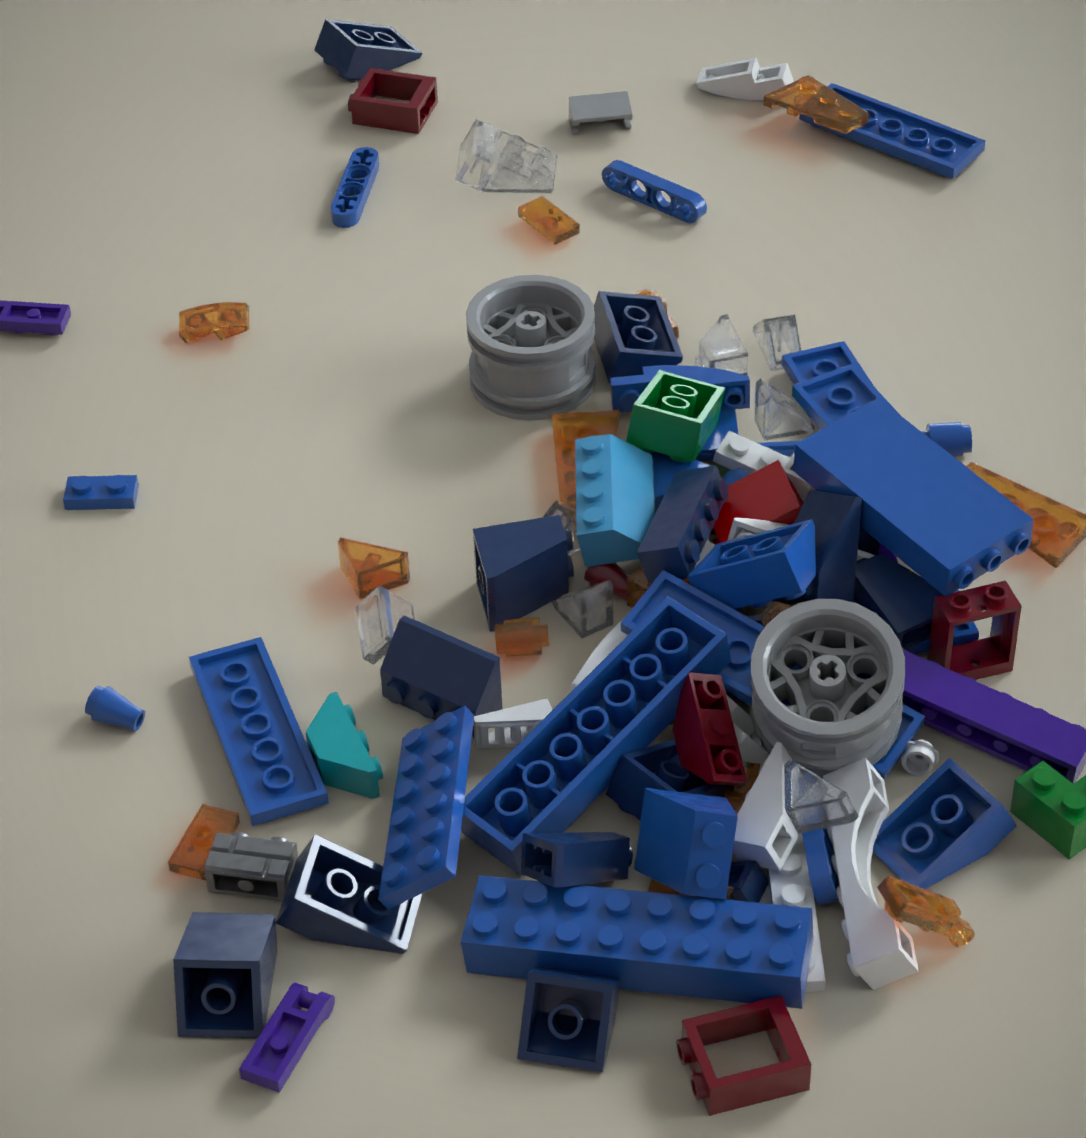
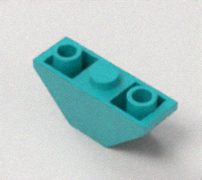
M337 692L330 693L306 730L307 746L323 784L371 799L380 797L378 780L383 779L380 762L376 756L370 757L368 753L370 751L364 731L356 730V720L349 704L343 705Z

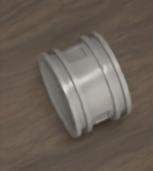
M519 275L505 278L486 286L469 302L466 311L468 343L472 349L469 358L470 387L475 399L485 408L511 419L545 420L573 411L589 398L596 383L595 353L591 347L595 336L594 304L590 297L580 287L552 276Z
M815 599L798 603L780 612L767 623L758 636L751 655L752 720L757 737L769 754L776 742H780L794 762L797 774L806 775L814 772L818 779H823L824 775L863 758H866L873 766L888 753L897 739L902 722V694L905 681V656L900 641L891 627L875 612L857 603L840 599ZM798 664L803 666L800 670L791 669ZM859 673H868L872 677L869 679H861L856 675H858ZM787 699L791 706L786 707L781 701Z

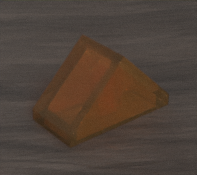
M341 537L338 540L341 570L360 600L408 584L410 580L408 552Z

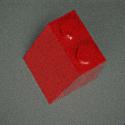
M779 460L727 486L728 498L725 500L719 517L710 532L712 535L717 534V537L712 539L713 544L727 542L734 518H750L789 525L794 524L804 502Z

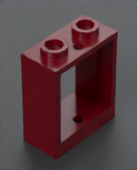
M370 68L365 77L360 79L354 94H351L348 99V111L352 115V124L419 134L438 103L436 77ZM374 96L408 100L409 103L376 99Z
M1006 580L954 592L947 597L944 595L934 597L928 651L929 661L937 662L942 667L960 675L971 677L974 680L1013 671L1022 605ZM992 617L990 637L952 646L954 627L956 625Z
M782 995L682 1020V1038L676 1040L678 1056L682 1065L689 1064L692 1072L690 1074V1084L693 1095L697 1101L703 1099L709 1116L810 1090L811 1062ZM766 1031L779 1063L720 1078L716 1077L704 1046Z

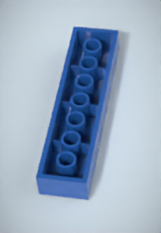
M667 596L465 796L461 826L462 833L521 876L523 833L564 832L610 785L621 756L648 747L675 719L680 693L688 673L718 675L731 662L727 634Z
M479 875L460 943L467 973L527 979L528 972L534 967L539 966L619 978V989L743 1003H752L782 995L786 1007L802 1009L814 937L812 908L584 885L552 887L540 881Z

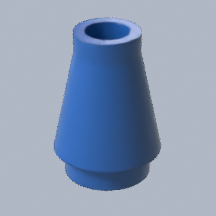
M101 686L95 687L85 705V713L91 716L92 721L124 727L133 731H137L141 727L145 718V710L135 706L110 686L105 688Z

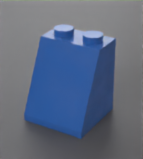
M645 788L634 870L685 895L726 900L738 815L727 798Z

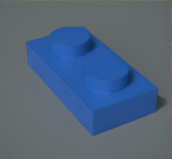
M137 475L67 477L63 497L65 510L135 509L139 487Z

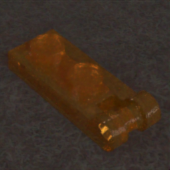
M887 876L877 886L885 900L884 908L894 920L900 923L903 921L911 923L926 932L931 930L945 935L955 947L966 945L974 938L975 933L967 921L960 918L961 910L953 899L891 876Z

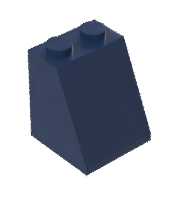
M560 515L473 529L476 584L490 632L498 631L569 593L568 578L574 577V567L568 551L573 550V539L570 528L564 529Z
M192 912L173 959L178 1036L258 1038L266 1026L277 956L276 914Z

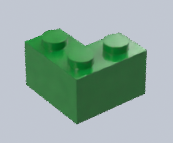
M1042 761L1015 779L1010 812L1068 859L1086 848V775L1075 783H1071L1046 762Z

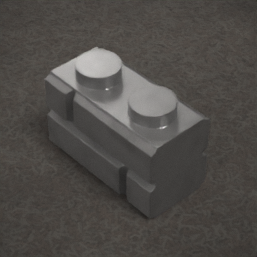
M234 832L232 834L216 833L204 870L208 891L283 901L295 861L298 858L297 844L289 842L282 837L263 839L250 837L242 832Z

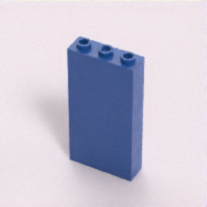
M879 398L795 444L793 471L815 490L862 497L860 527L945 597L959 589L968 587L973 580L986 572L996 570L1001 563L1014 555L1022 554L1031 544L1034 522L1032 517Z

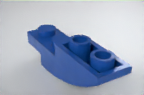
M660 365L642 367L643 375L610 378L613 413L632 412L633 404L659 370L724 387L725 391L720 411L750 408L749 376L736 372L700 366Z

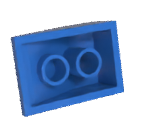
M949 757L883 821L872 852L917 894L987 855L1017 825L1005 807Z

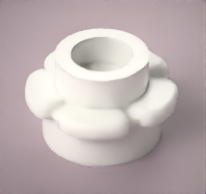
M909 741L901 756L902 766L912 775H927L932 771L933 766L938 763L939 753L937 750H933V745L928 741Z

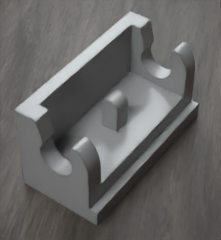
M628 91L569 97L568 118L572 134H579L577 126L579 123L588 122L599 123L623 119L625 129L631 128L632 110Z

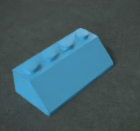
M611 434L575 439L576 529L585 567L639 559L637 551L656 514L652 455Z

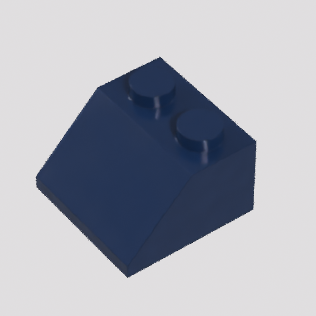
M539 966L530 970L527 974L517 1059L603 1072L615 1024L620 979Z

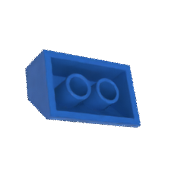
M811 519L716 544L687 576L690 584L736 611L740 610L741 607L752 605L753 608H760L771 603L774 599L782 597L785 600L796 599L806 593V587L816 576L815 525Z

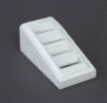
M548 698L474 716V741L476 748L516 747L552 711ZM488 728H494L495 731L488 733Z

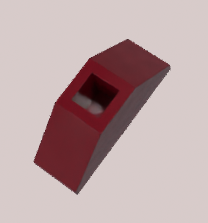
M688 673L680 693L672 728L680 765L709 784L744 786L748 781L722 676Z

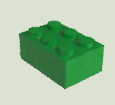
M659 370L633 404L626 442L647 453L659 452L669 455L674 461L694 462L717 426L725 388Z

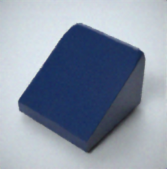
M757 861L731 862L726 900L760 902L769 881Z

